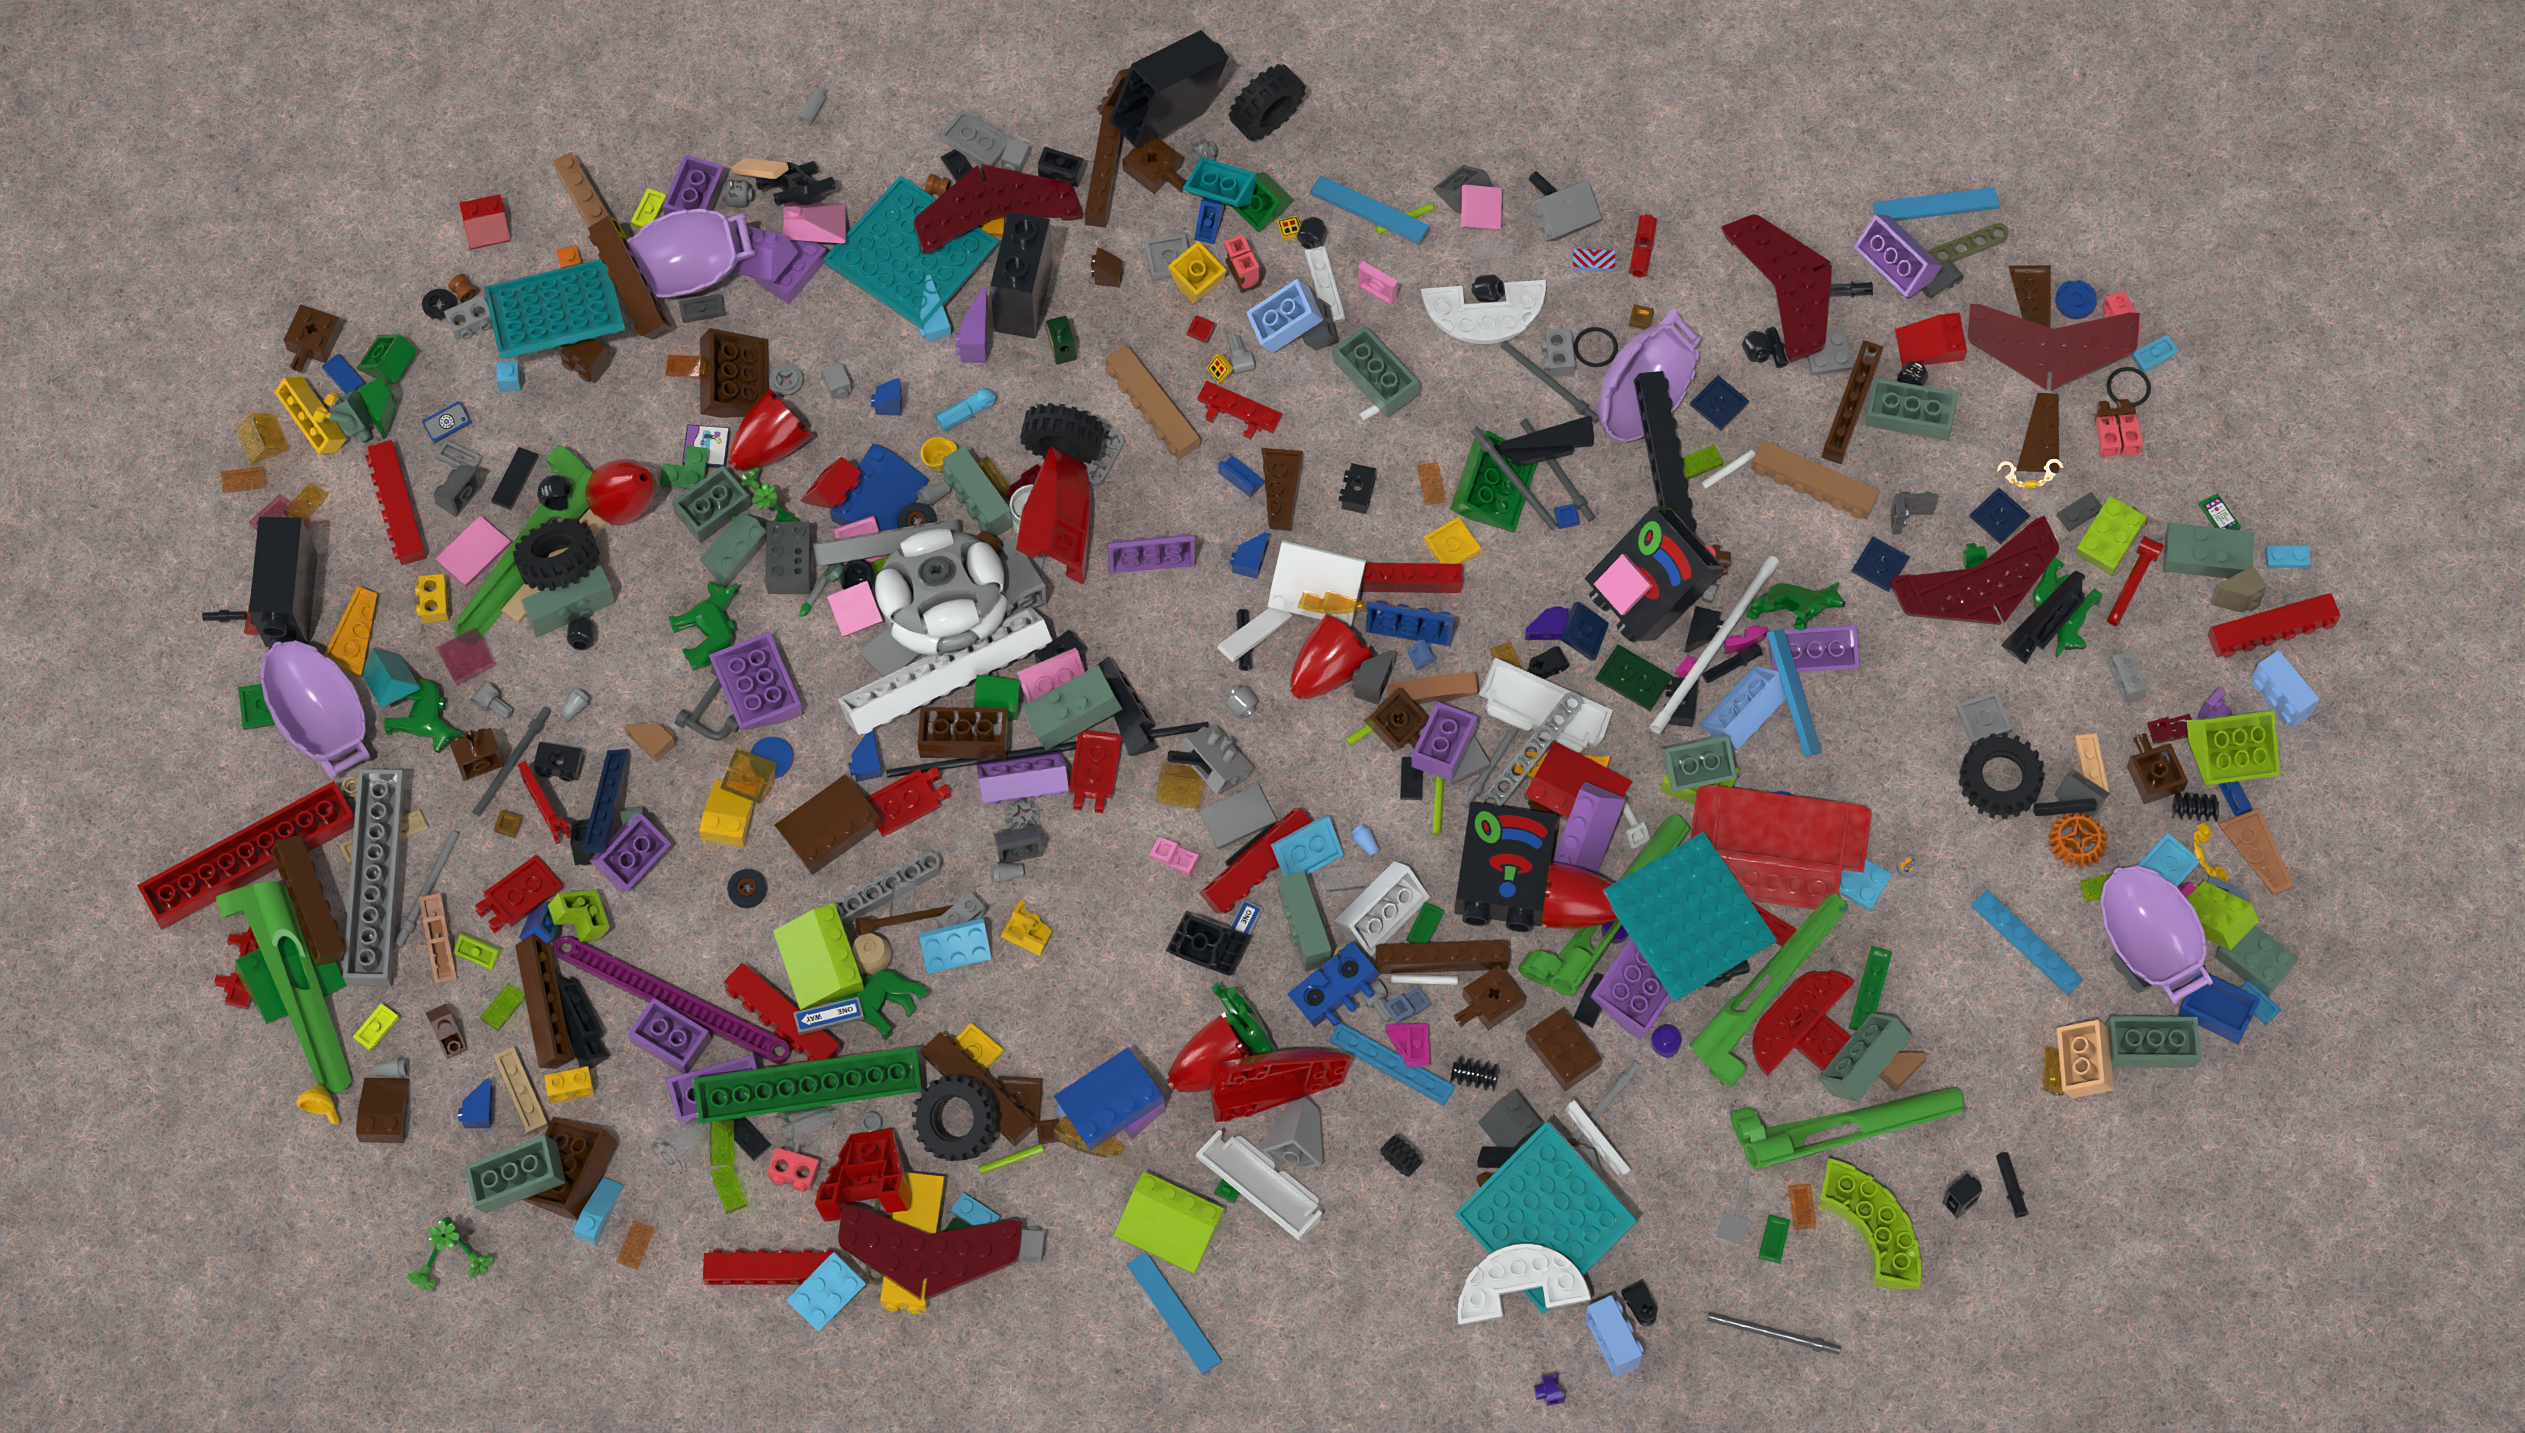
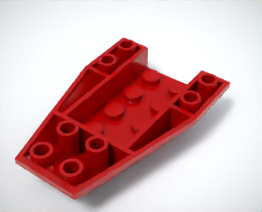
M1050 447L1021 514L1016 550L1031 558L1043 553L1067 565L1065 576L1083 584L1085 582L1090 548V491L1085 464L1054 447Z
M1287 1050L1217 1063L1210 1087L1215 1122H1228L1234 1118L1251 1117L1259 1112L1322 1090L1337 1087L1344 1082L1351 1060L1350 1055L1322 1050Z

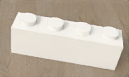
M1394 861L1334 921L1347 938L1371 957L1375 953L1376 945H1383L1430 896L1409 866Z

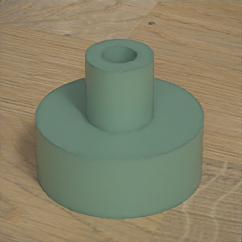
M841 562L831 564L825 570L824 577L830 582L836 579L840 582L841 573L845 566Z

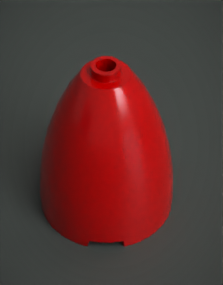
M771 389L753 405L735 433L728 454L730 458L728 463L736 471L738 469L741 471L753 470L756 467L760 468L776 462L798 449L813 436L807 429L803 430L805 425L778 397L774 399L777 395Z
M632 459L610 461L596 468L591 474L585 488L586 501L595 516L597 515L602 520L610 523V525H626L640 517L650 506L656 491V480L651 469L639 461Z
M1326 614L1310 633L1297 656L1289 685L1292 688L1290 692L1298 700L1300 698L1305 700L1330 692L1353 678L1355 669H1360L1363 661L1374 656L1366 645L1361 646L1362 643L1346 625L1334 616L1330 618Z
M1550 862L1542 927L1580 929L1602 925L1618 919L1603 892L1605 888L1613 883L1582 868Z
M1225 1012L1199 1030L1179 1052L1168 1072L1169 1078L1166 1079L1173 1091L1175 1089L1178 1092L1210 1090L1217 1063L1253 1056L1239 1033L1227 1022L1225 1018L1227 1014Z

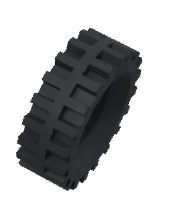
M1276 64L1274 68L1272 66L1268 67L1267 71L1260 72L1255 80L1251 79L1249 81L1250 84L1241 90V95L1236 96L1234 99L1236 103L1230 107L1232 111L1229 113V120L1248 140L1255 141L1257 138L1261 140L1264 135L1269 136L1273 130L1279 129L1280 125L1284 121L1287 122L1289 120L1288 117L1297 111V105H1300L1303 101L1301 98L1305 96L1306 92L1304 90L1306 86L1285 64L1282 66Z
M1048 403L1047 406L1038 404L1037 408L1031 406L1030 410L1026 411L1020 439L1021 444L1025 445L1026 450H1032V454L1035 456H1043L1042 459H1045L1049 448L1054 447L1081 463L1089 464L1092 460L1096 461L1099 456L1105 427H1102L1103 423L1101 421H1096V416H1089L1085 410L1078 411L1077 407L1072 406L1068 408L1065 407V404L1054 406L1053 403Z
M564 518L562 522H558L555 519L548 525L544 522L536 530L532 528L529 530L530 534L528 536L523 535L521 537V543H516V550L513 551L514 561L524 584H528L531 589L538 587L539 591H544L545 588L555 591L556 587L561 586L564 589L571 582L574 584L578 583L580 577L586 578L589 575L588 570L596 568L594 563L599 562L598 555H600L590 527L585 522L580 524L579 519H574L570 522L569 518ZM569 547L567 550L556 556L543 558L545 555L555 550Z
M1995 733L1990 734L1989 739L1985 740L1982 737L1976 745L1972 744L1960 768L1959 786L1962 785L1963 797H1968V804L1971 807L1975 805L1979 808L1978 813L1983 814L1985 811L1990 813L1989 818L1994 819L1995 815H2001L2002 819H2007L2009 815H2014V817L2020 816L2022 811L2025 810L2027 812L2031 805L2035 804L2043 786L2045 772H2043V761L2038 759L2039 752L2030 749L2031 743L2028 741L2025 744L2019 742L2020 737L2017 735L2014 739L2008 738V733H2003L2002 737H1996ZM2002 757L2015 762L2022 772V782L2020 785L2009 792L1996 791L1989 787L1984 781L1982 774L1983 767L1989 760Z
M943 1076L939 1080L931 1081L928 1088H923L920 1091L922 1094L921 1098L916 1099L914 1102L917 1105V1110L912 1112V1117H916V1124L912 1125L913 1130L918 1131L919 1136L916 1139L918 1142L924 1143V1150L932 1152L934 1157L938 1159L943 1158L946 1161L973 1159L979 1157L978 1154L988 1151L989 1148L987 1146L996 1141L997 1138L994 1137L996 1131H1000L1001 1128L1000 1125H997L998 1118H1002V1113H997L996 1106L1000 1104L998 1100L993 1099L992 1094L994 1092L984 1087V1082L977 1081L971 1076ZM953 1097L962 1098L970 1105L974 1117L972 1128L968 1134L959 1139L945 1136L937 1123L939 1107L944 1101Z

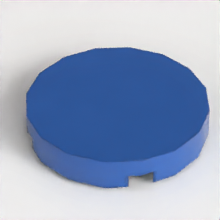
M2066 281L2056 292L2055 304L2062 315L2070 319H2083L2091 315L2096 308V292L2090 284L2084 281Z
M766 737L753 745L750 752V764L753 771L763 778L777 779L784 776L792 766L793 752L790 745L783 739Z

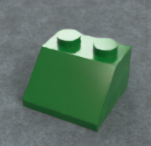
M1265 172L1256 173L1251 204L1240 207L1230 205L1258 233L1282 215L1293 200Z
M400 334L378 335L356 369L375 379L381 377L384 383H396L402 378V372L405 367L413 361V355L417 349Z
M381 377L359 387L358 391L371 420L381 437L385 439L388 436L396 413L394 404L397 402L389 383L384 384Z
M977 674L974 708H1007L1009 722L1017 720L1021 701L1020 680Z

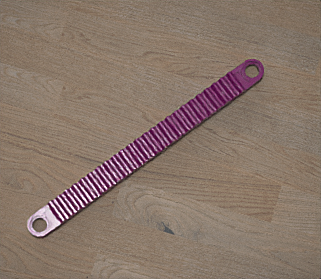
M562 936L555 941L554 951L557 957L575 966L577 969L590 973L592 976L598 977L600 980L606 981L617 988H621L623 991L629 992L631 995L637 996L648 1003L654 998L705 1028L709 1033L722 1037L724 1040L730 1041L732 1044H736L740 1048H744L773 1063L782 1064L789 1059L790 1049L784 1040L571 937ZM562 944H570L572 946L571 950L568 953L560 952L559 948ZM783 1047L785 1053L782 1056L776 1057L773 1055L774 1048Z

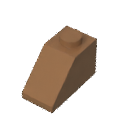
M627 724L624 727L626 735L656 763L675 746L674 734L667 727L663 729L659 724Z
M1897 1053L1892 1063L1881 1072L1879 1078L1896 1092L1926 1062L1928 1055L1926 1053Z

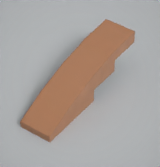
M1475 672L1432 676L1387 685L1388 696L1394 690L1400 688L1415 705L1432 701L1442 703L1479 693Z
M437 893L419 897L434 982L436 984L455 980L457 976L442 895Z

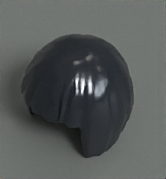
M562 475L547 476L538 486L537 495L539 502L551 510L563 511L568 509L567 495L572 491V485Z
M862 559L849 561L841 573L840 582L842 589L845 590L868 581L872 590L875 584V573L872 566Z

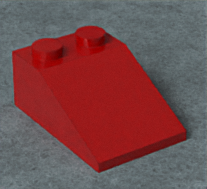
M1960 313L1937 315L1895 329L1902 367L1910 361L1930 365L1964 361L1967 347Z
M841 456L823 470L800 501L805 504L830 509L836 504L840 506L847 498L845 495L849 488L852 490L860 481L857 477L861 472Z

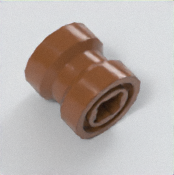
M930 173L926 181L925 192L930 195L938 194L940 197L950 188L951 179L946 177L938 178L937 175Z
M465 274L455 276L448 285L449 289L457 294V298L461 303L471 300L478 292L476 287L469 283V279Z

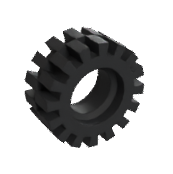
M1392 1136L1380 1149L1385 1160L1389 1161L1391 1166H1394L1396 1170H1399L1406 1177H1410L1422 1164L1419 1155L1415 1153L1416 1151L1411 1149L1410 1145L1406 1144L1404 1140H1400L1399 1137Z

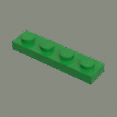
M1871 946L1848 1029L1857 1031L1871 1013H1876L1892 956L1891 951Z

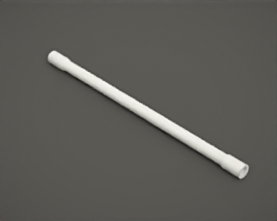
M1769 556L1762 565L1753 582L1664 709L1659 712L1650 725V729L1653 732L1661 734L1675 710L1763 584L1780 562L1776 557Z

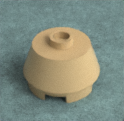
M871 933L861 935L850 944L860 974L866 976L870 974L872 976L880 970H884L890 963V945L879 935Z

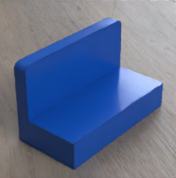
M1231 456L1226 462L1221 460L1218 463V473L1250 498L1264 484V480L1234 456Z
M548 901L529 914L519 936L522 941L533 932L546 944L553 939L558 925L553 923L548 908Z

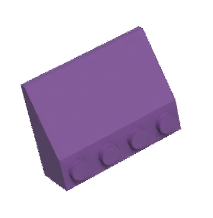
M1180 533L1170 537L1159 535L1148 539L1137 537L1133 540L1123 541L1122 539H1115L1107 542L1110 574L1195 566L1193 535Z
M770 632L709 655L740 730L783 723L803 715L800 701Z
M1631 938L1590 996L1623 1029L1639 1040L1648 1032L1671 998Z

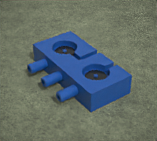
M1353 941L1339 951L1340 957L1337 958L1334 955L1322 965L1325 970L1323 973L1317 969L1288 993V996L1314 1028L1326 1018L1333 1026H1337L1340 1023V1019L1334 1012L1343 1004L1350 1012H1354L1357 1009V1005L1351 998L1360 990H1362L1367 998H1371L1375 994L1368 984L1380 974Z

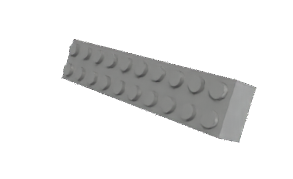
M358 769L345 939L346 951L344 953L343 979L346 986H391L406 785L403 770Z

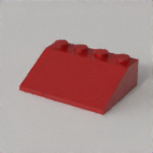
M1555 741L1528 787L1524 799L1568 821L1578 792L1585 782L1624 797L1632 781Z

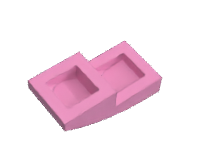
M1158 837L1149 854L1156 861L1188 876L1192 875L1201 859L1199 854L1180 848L1178 843L1162 837Z

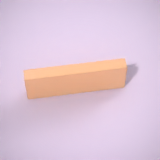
M744 158L733 165L731 170L736 175L776 179L788 171L789 168L785 162Z
M2097 733L2075 736L2082 775L2109 792Z

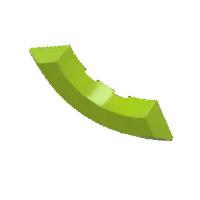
M1828 1158L1818 1208L1828 1210L1842 1217L1862 1236L1872 1258L1874 1286L1893 1290L1920 1289L1922 1270L1919 1243L1916 1240L1912 1224L1906 1212L1896 1202V1198L1886 1188H1883L1874 1181L1873 1177L1867 1176L1857 1170L1856 1167Z

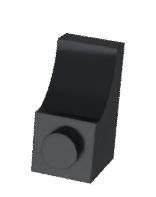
M589 819L572 821L570 844L575 865L592 864L589 860L596 854H585L582 849Z

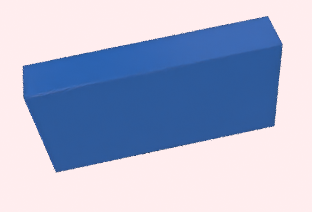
M339 354L322 365V369L345 394L354 389L358 391L359 387L365 385L364 381Z

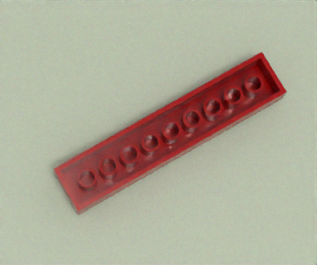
M332 781L138 884L137 887L160 929L163 930L215 902L217 896L241 888L277 869L271 852L276 840L301 835L303 842L308 846L309 852L354 828L355 817L337 785Z

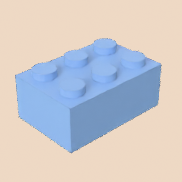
M1298 279L1246 312L1260 345L1272 353L1324 320L1309 286Z
M2279 650L2258 663L2251 679L2252 685L2257 692H2261L2265 696L2268 706L2272 709L2275 708L2279 713V718L2283 724H2288L2292 729L2312 716L2319 698Z
M1611 1295L1587 1306L1585 1321L1614 1378H1617L1639 1368L1644 1351L1639 1340L1635 1341L1631 1334L1633 1333V1328L1628 1320L1625 1321L1621 1314L1623 1313L1621 1304L1618 1300L1614 1301Z

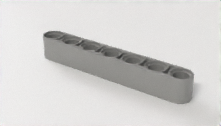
M949 519L813 543L816 565H828L892 554L897 548L901 549V542L922 531L939 528L950 529L951 534L955 533V531L960 532L958 519Z
M1568 692L1562 697L1481 799V803L1485 804L1487 800L1491 799L1497 803V806H1504L1579 712L1581 697L1577 693ZM1573 698L1578 704L1575 708H1569L1565 704L1566 700ZM1560 715L1564 718V722L1561 725H1556L1552 722V718ZM1547 732L1551 738L1547 742H1542L1538 737L1539 734ZM1528 749H1534L1537 752V756L1529 759L1525 756V752ZM1514 766H1521L1524 772L1522 775L1516 776L1511 770ZM1501 783H1507L1510 785V790L1502 793L1498 790V786Z
M934 852L924 853L836 901L835 905L843 927L855 921L856 918L870 913L936 877L941 870L939 856ZM929 862H933L936 864L932 868H928L925 866ZM911 872L917 874L914 878L906 877ZM890 883H896L897 887L890 889L887 887V885ZM872 893L878 894L876 899L868 898ZM851 904L859 905L855 910L848 908Z

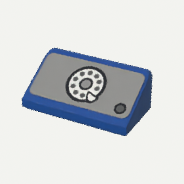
M458 401L424 419L422 423L435 444L470 425L471 421Z

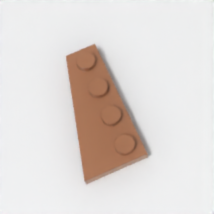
M2260 808L2218 824L2272 895L2294 887Z

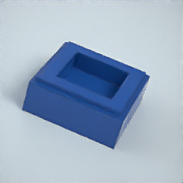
M1575 504L1554 508L1559 529L1580 525Z

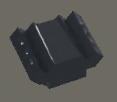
M1186 911L1165 951L1199 966L1231 976L1251 935L1214 922L1196 913Z

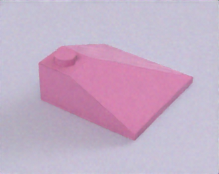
M795 202L783 204L782 234L786 235L789 240L845 243V204L817 202L809 205H800Z

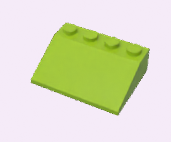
M2254 711L2187 720L2189 744L2205 785L2280 775L2274 711Z
M835 902L813 909L773 930L800 1011L864 990L862 979Z
M1143 1171L1127 1203L1114 1237L1195 1274L1224 1218V1208Z

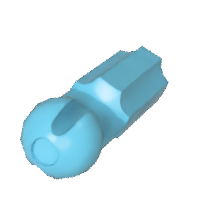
M982 388L976 394L935 415L936 421L945 432L969 419L979 411L993 406L996 396L991 389Z

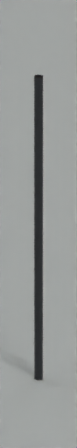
M1207 721L1148 731L1153 738L1198 732L1202 727L1207 728L1209 725ZM1077 741L1060 743L1047 751L1043 746L1007 751V759L960 758L886 769L887 778L909 775L918 769L925 773L935 766L938 770L1072 751L1076 749Z

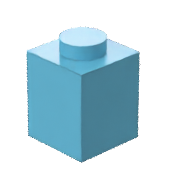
M518 361L496 363L499 391H521V373Z

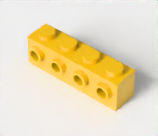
M303 376L284 378L274 393L318 454L338 452L347 440V437L335 422L329 421V418L325 417L321 423L313 419L314 412L323 404Z

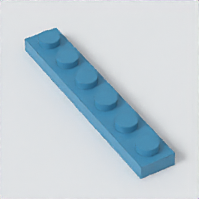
M1988 890L1971 905L1979 915L2067 996L2083 982L2084 979Z

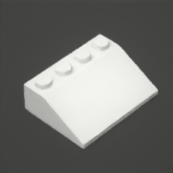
M1282 540L1268 607L1320 620L1328 614L1330 618L1334 616L1344 625L1351 627L1357 611L1366 560Z

